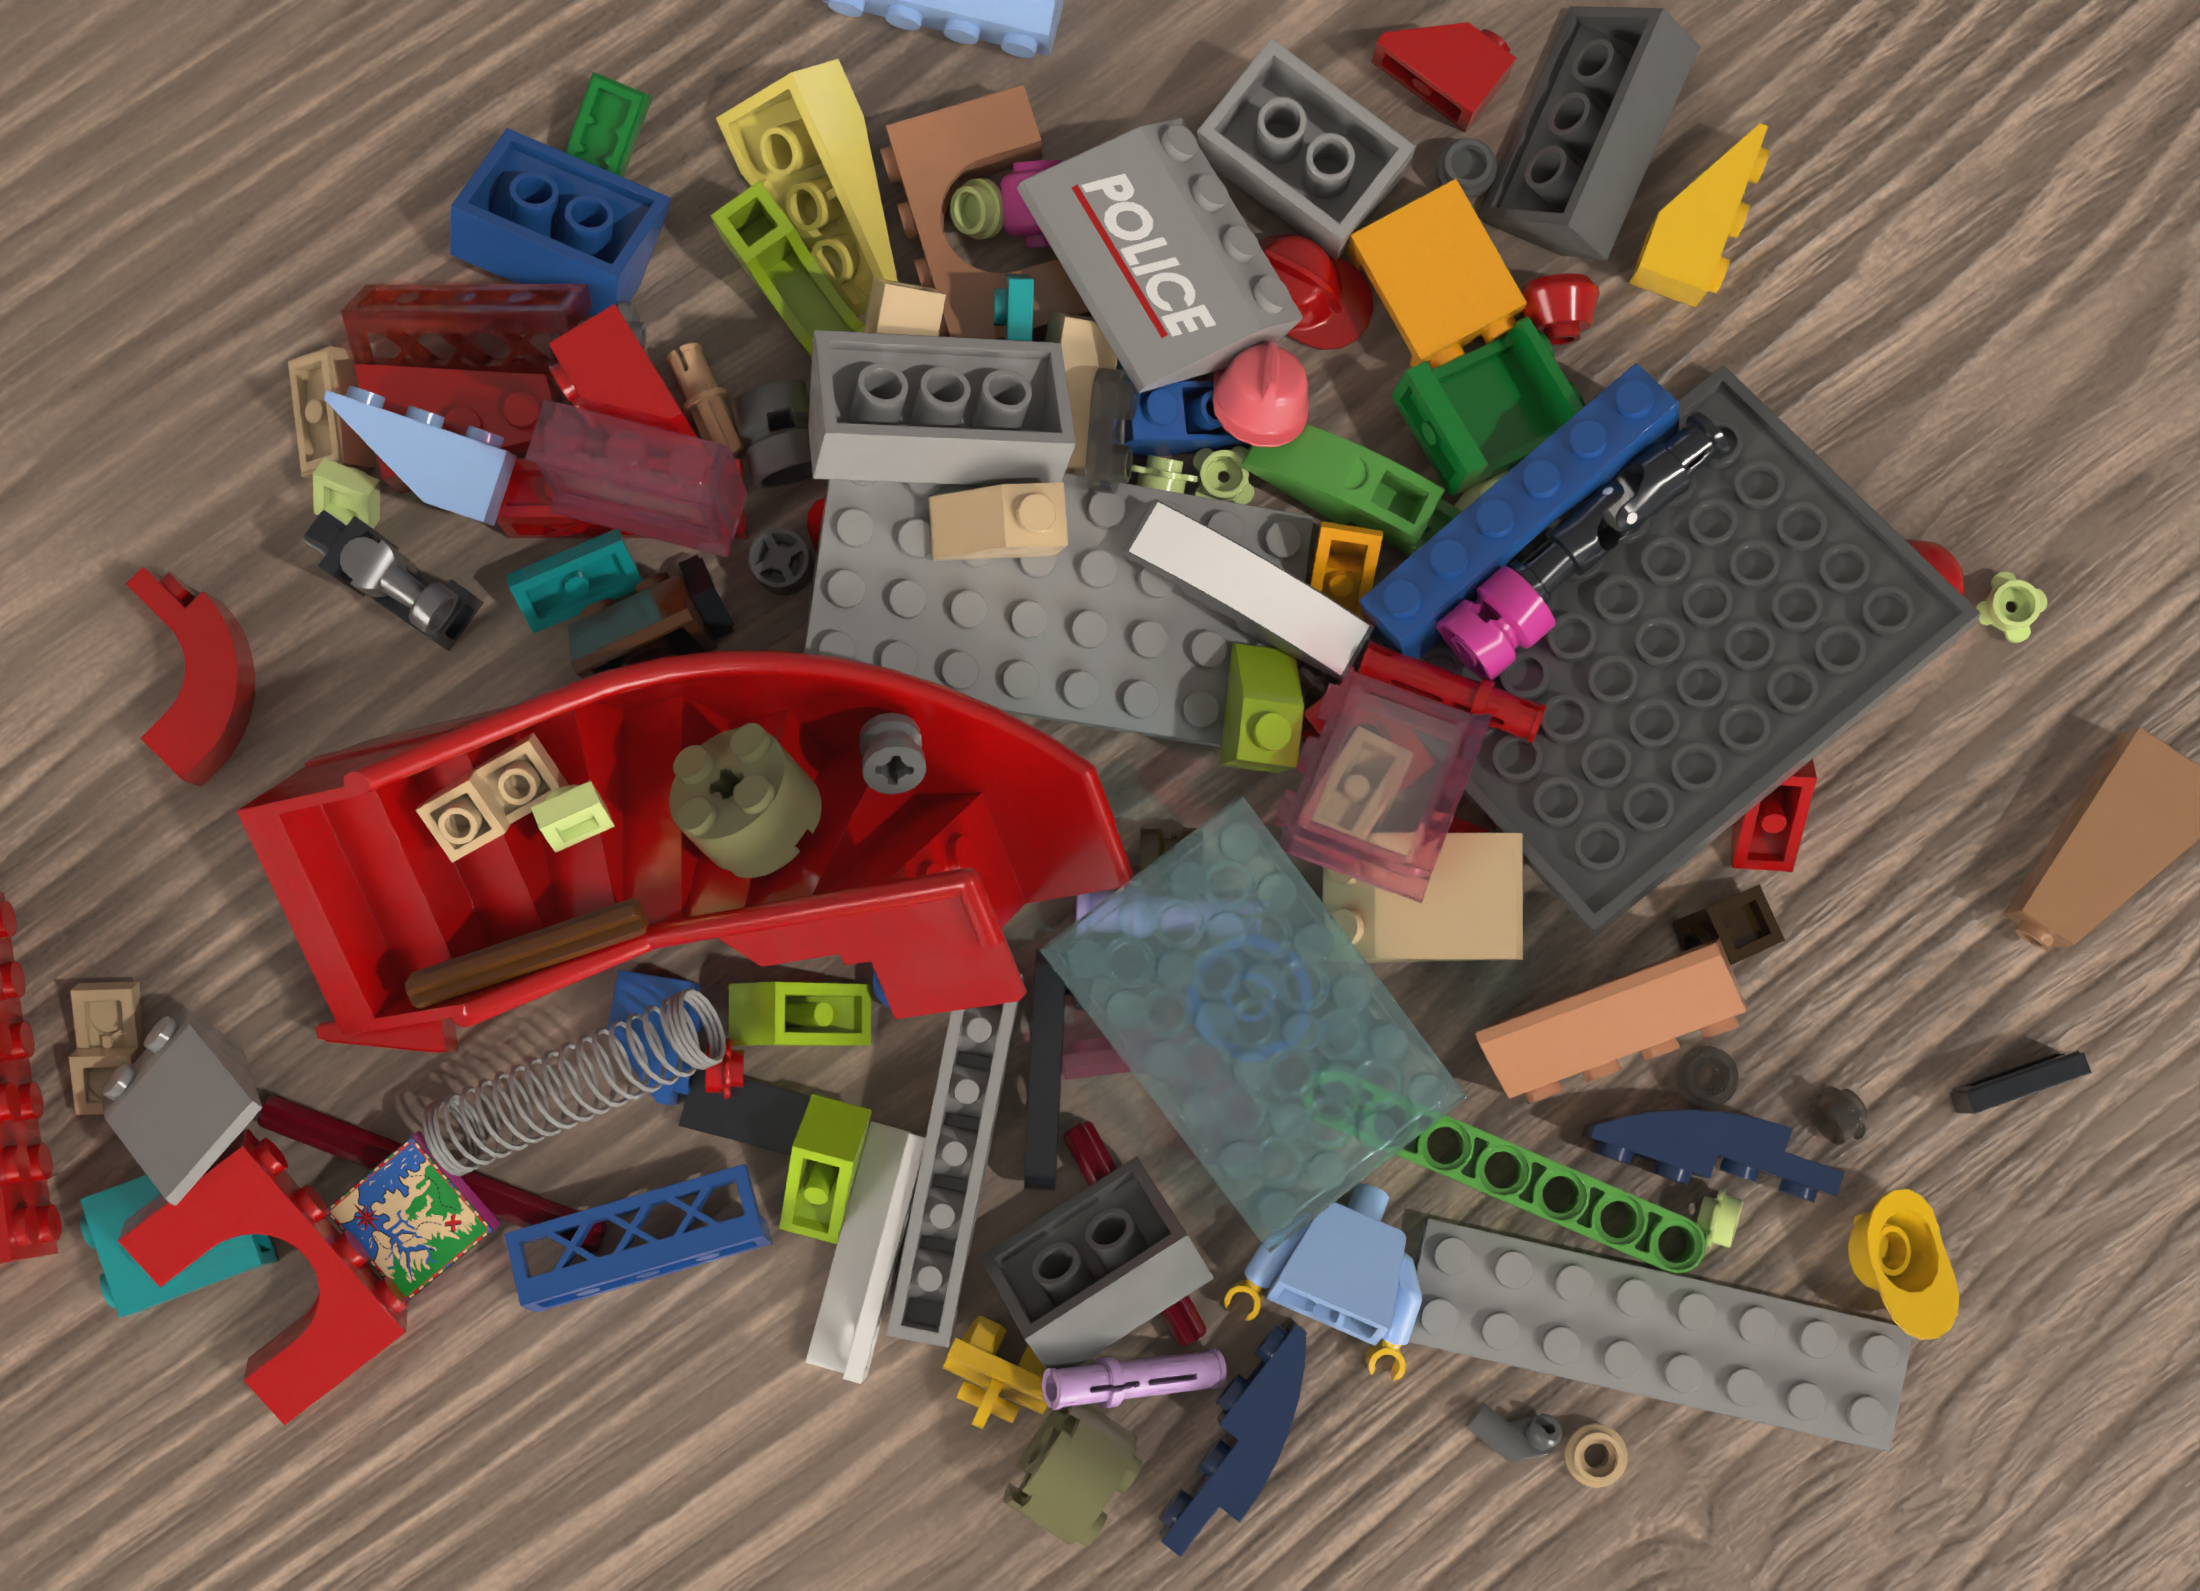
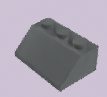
M1137 1156L980 1256L1025 1341L1046 1370L1048 1368L1060 1369L1079 1366L1214 1279L1187 1233Z

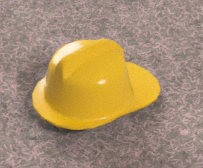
M1909 1189L1891 1190L1879 1198L1872 1211L1863 1212L1854 1217V1227L1851 1230L1848 1241L1849 1262L1853 1273L1865 1286L1880 1292L1882 1301L1892 1320L1906 1334L1920 1340L1937 1339L1951 1329L1958 1315L1959 1291L1956 1277L1941 1239L1939 1225L1931 1206L1921 1195Z

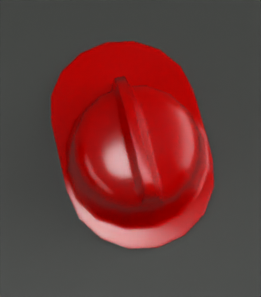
M1272 235L1259 241L1260 247L1280 280L1286 285L1291 298L1304 317L1286 335L1304 345L1319 350H1332L1343 348L1355 342L1368 328L1374 310L1372 291L1364 275L1357 271L1349 262L1340 257L1336 261L1312 239L1297 235Z

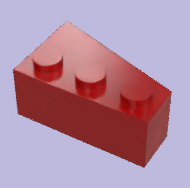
M354 364L359 388L385 397L382 408L384 410L405 416L408 406H413L444 417L443 430L465 437L469 425L504 437L501 449L516 455L517 458H539L574 448L560 392L546 374ZM376 454L382 480L399 494L411 492L412 490Z

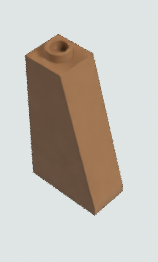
M2141 727L2119 734L2004 911V916L2018 924L2015 932L2028 943L2043 950H2048L2050 946L2053 948L2073 946L2199 840L2200 766Z

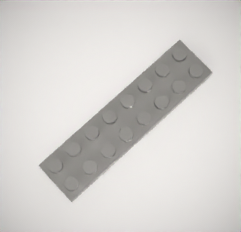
M1425 1218L1415 1264L1422 1302L1409 1339L1410 1343L1890 1452L1913 1336L1906 1334L1898 1325Z

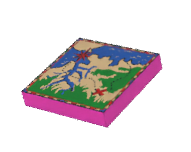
M420 1130L327 1207L329 1210L328 1216L342 1232L347 1230L360 1241L368 1253V1262L382 1278L390 1277L408 1301L501 1224L460 1176L452 1175L439 1166L431 1155L425 1142V1137Z

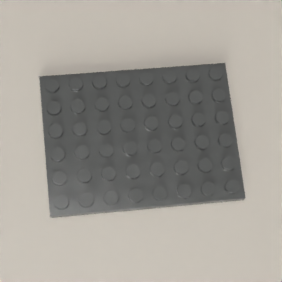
M1724 365L1678 401L1679 431L1686 426V420L1689 415L1694 411L1701 412L1722 432L1730 448L1728 454L1721 460L1713 458L1691 476L1688 488L1655 515L1646 519L1632 534L1583 575L1574 573L1549 594V601L1546 605L1555 619L1556 626L1532 647L1525 649L1517 646L1515 648L1516 660L1493 680L1496 682V688L1518 697L1547 705L1533 743L1484 724H1480L1479 728L1466 724L1468 718L1374 684L1435 759L1437 766L1498 833L1523 834V860L1594 938L1979 622L1981 614ZM1596 492L1567 510L1542 530L1506 566L1514 560L1522 562L1547 541L1546 533ZM1603 517L1597 532L1604 530L1609 525ZM1443 638L1419 658V660L1447 669L1455 674L1482 682L1480 678L1473 674L1459 660ZM1363 657L1358 660L1353 672L1360 668Z

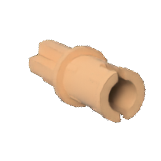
M689 343L682 345L680 350L684 355L683 358L679 357L676 350L671 351L666 356V362L671 367L686 401L682 409L686 416L693 417L711 459H733L744 449V443L726 405L729 395L725 388L718 387L703 354L704 350L701 344Z

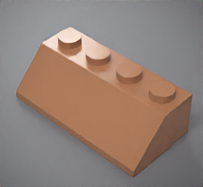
M1718 938L1490 1023L1477 1031L1475 1035L1508 1098L1510 1099L1524 1093L1529 1104L1563 1091L1559 1080L1580 1072L1583 1073L1586 1082L1621 1070L1617 1059L1641 1050L1646 1061L1677 1050L1680 1046L1676 1037L1700 1029L1703 1038L1707 1039L1737 1028L1740 1025L1736 1015L1746 1012L1747 1005L1721 940Z

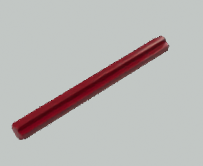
M269 1096L265 1100L257 1120L258 1125L264 1129L371 1170L402 1145V1143L279 1096ZM475 1171L460 1176L496 1218L523 1228L579 1212ZM605 1221L593 1225L581 1248L589 1253L599 1250L607 1231ZM578 1229L558 1235L571 1241Z

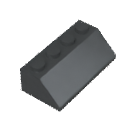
M1570 6L1499 166L1495 179L1480 209L1478 218L1486 224L1561 256L1607 260L1700 46L1663 8Z

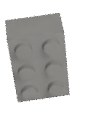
M1272 38L1197 130L1196 137L1197 143L1211 167L1305 238L1312 239L1336 261L1347 248L1350 235L1363 228L1408 171L1416 148L1414 144Z

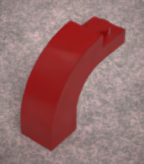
M142 567L125 584L177 637L184 654L185 675L182 688L173 705L140 739L179 778L185 782L202 787L233 754L249 723L255 697V668L252 653L240 624L222 601L204 591L196 597L194 592L170 571L162 577Z

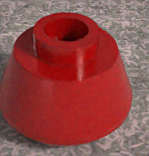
M1575 273L1554 274L1531 280L1521 290L1527 302L1522 310V315L1524 318L1529 317L1537 331L1542 332L1549 339L1552 346L1575 343L1581 339L1580 332L1591 327L1600 295L1599 287L1588 276Z

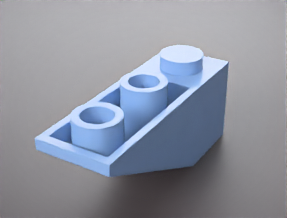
M349 385L346 396L326 390L324 400L424 503L492 526L495 525L517 458L516 455L501 449L504 437L469 425L465 437L443 430L444 417L413 406H408L405 416L384 410L382 408L385 397Z

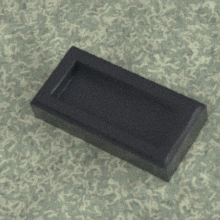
M2079 1050L2059 1051L1953 1088V1092L1949 1094L1957 1113L1976 1114L2092 1072L2084 1052H2079Z
M696 1069L691 1078L690 1093L686 1097L679 1126L791 1155L792 1146L811 1095L743 1078V1087H731L730 1098L724 1099V1093H705L706 1069Z

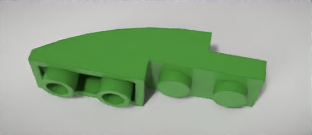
M1305 424L1303 432L1290 443L1278 447L1250 445L1240 465L1337 524L1346 525L1351 521L1361 528L1383 531L1382 540L1408 556L1415 553L1462 512L1441 499L1445 490L1442 487L1372 450L1308 424Z

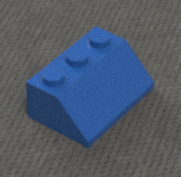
M506 128L451 205L450 255L595 316L614 304L618 307L619 301L630 302L640 287L669 210L671 198Z

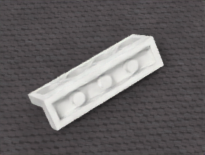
M875 1121L870 1122L805 1362L844 1373V1380L859 1384L865 1380L869 1372L910 1219L926 1135Z

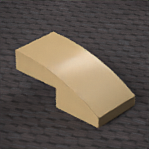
M139 981L78 983L70 990L77 1049L69 1056L75 1115L104 1114L102 1098L105 1096L102 1094L104 1084L119 1066L124 1063L132 1066L143 1053V1023Z

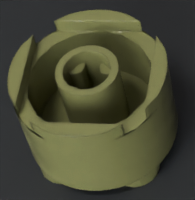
M748 723L740 728L730 729L717 734L701 745H691L683 749L673 763V772L676 776L670 792L669 805L675 824L713 863L720 868L731 871L735 876L756 878L768 875L784 867L799 854L800 850L795 845L802 838L806 830L808 829L813 834L819 823L822 806L817 785L781 744L759 724Z
M1089 1404L1067 1407L1068 1412L1066 1414L1058 1409L1053 1410L1048 1415L1028 1444L1016 1466L1026 1473L1020 1487L1017 1488L1009 1482L1003 1501L1066 1544L1070 1545L1078 1541L1088 1547L1095 1541L1106 1522L1107 1514L1103 1512V1509L1115 1490L1124 1494L1130 1488L1140 1472L1143 1461L1134 1456L1137 1450V1438L1133 1433Z

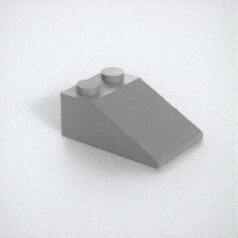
M186 1006L173 1019L169 1016L162 1018L152 1028L144 1041V1046L147 1049L132 1066H129L127 1063L119 1066L108 1078L102 1089V1094L105 1095L102 1098V1105L106 1122L165 1200L174 1206L181 1201L262 1109L244 1049Z

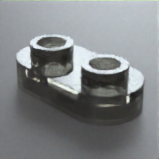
M1098 368L1094 377L1091 392L1085 468L1086 486L1089 492L1115 494L1120 482L1128 483L1131 476L1133 451L1130 445H1124L1126 420L1133 421L1135 418L1138 392L1133 383H1128V376L1124 369Z

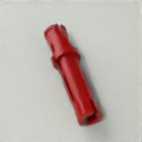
M1372 641L1365 652L1357 679L1362 681L1365 680L1375 685L1386 687L1397 693L1468 718L1466 723L1468 725L1479 728L1480 724H1484L1511 733L1531 743L1535 740L1547 708L1545 704L1524 699L1496 688V682L1483 678L1482 682L1469 677L1466 678L1439 666L1395 652Z

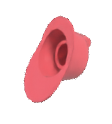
M1270 340L1266 345L1258 344L1244 349L1232 360L1227 368L1214 371L1212 401L1215 416L1227 432L1248 444L1257 447H1278L1292 442L1303 432L1308 418V381L1304 367L1297 357L1286 349L1278 347L1277 341Z

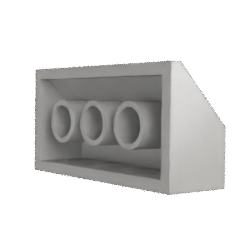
M815 330L808 422L813 479L990 486L1062 482L1075 448L1076 440L1061 343Z

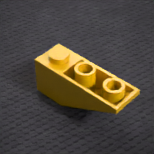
M1759 123L1659 211L1648 229L1629 284L1694 308L1698 306L1708 291L1717 294L1730 263V259L1721 256L1728 236L1735 239L1738 238L1750 209V204L1741 201L1747 183H1758L1770 154L1769 149L1761 147L1768 129L1767 125Z

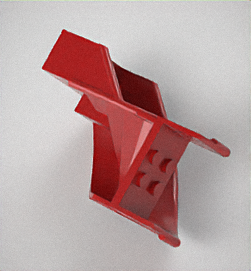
M778 650L710 651L655 658L596 673L516 705L369 739L339 751L313 757L304 763L305 767L236 811L343 1036L451 1018L458 1026L471 1027L654 949L716 938L761 967L840 954L844 965L871 961L895 1019L1017 1002L1026 995L1027 991L1002 930L1007 922L1027 903L1122 888L1133 876L1131 865L1115 826L1116 820L1095 765L1048 733L998 707L950 687L891 668L835 656ZM880 714H904L913 719L920 728L921 750L925 756L926 773L923 780L915 788L904 793L885 794L877 792L870 788L863 778L861 763L863 757L860 755L858 734L861 727L869 719ZM748 723L759 724L800 765L817 785L822 806L820 820L814 833L812 834L807 829L795 845L800 850L799 854L779 870L756 878L735 876L731 871L720 868L713 863L678 828L672 818L669 805L670 792L676 776L673 772V763L677 755L691 745H701L717 734L730 729L740 728ZM534 732L569 785L580 786L589 781L593 783L604 801L615 826L555 853L540 831L533 812L511 823L503 835L451 862L416 812V809L424 801L459 777ZM631 898L641 902L648 918L649 925L642 936L424 1009L415 1008L405 990V982L412 972Z

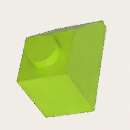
M1238 643L1232 644L1219 766L1271 773H1281L1297 768L1304 703L1295 657L1279 649Z
M806 982L729 984V1038L732 1040V1046H871V984Z
M814 1094L811 1095L792 1146L779 1229L838 1244L868 1133L871 1109Z

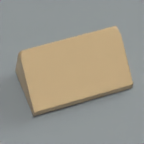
M329 346L288 361L301 477L312 478L314 471L324 458L347 467L357 468L361 471L372 468L376 464L375 452L324 400L326 390L346 396L349 385L359 388L354 364H364L362 354L358 351Z

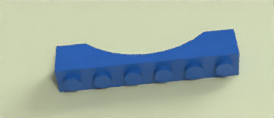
M1637 363L1631 366L1359 600L1364 621L1375 627L1373 635L1384 647L1419 659L1442 639L1437 628V622L1461 601L1468 600L1474 602L1477 598L1476 588L1502 566H1506L1542 530L1567 510L1612 482L1623 469L1654 444L1662 446L1679 432V402Z

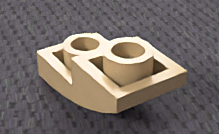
M533 732L447 785L420 804L416 812L451 862H454L506 833L511 823L532 812V806L546 801L548 795L553 791L569 784Z

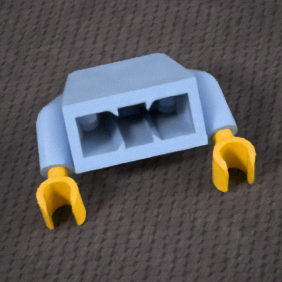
M1359 1183L1354 1186L1347 1207L1334 1201L1325 1200L1317 1213L1300 1211L1265 1236L1244 1272L1247 1279L1240 1280L1229 1288L1224 1299L1225 1308L1228 1307L1235 1293H1249L1254 1300V1307L1248 1313L1245 1321L1252 1320L1258 1315L1263 1304V1293L1261 1290L1263 1288H1270L1266 1299L1370 1343L1371 1345L1365 1353V1362L1371 1375L1375 1371V1363L1379 1357L1386 1354L1394 1356L1395 1362L1390 1375L1393 1381L1400 1379L1406 1369V1363L1400 1347L1409 1342L1422 1302V1294L1414 1260L1404 1252L1406 1235L1401 1230L1381 1222L1389 1201L1387 1193L1375 1186Z

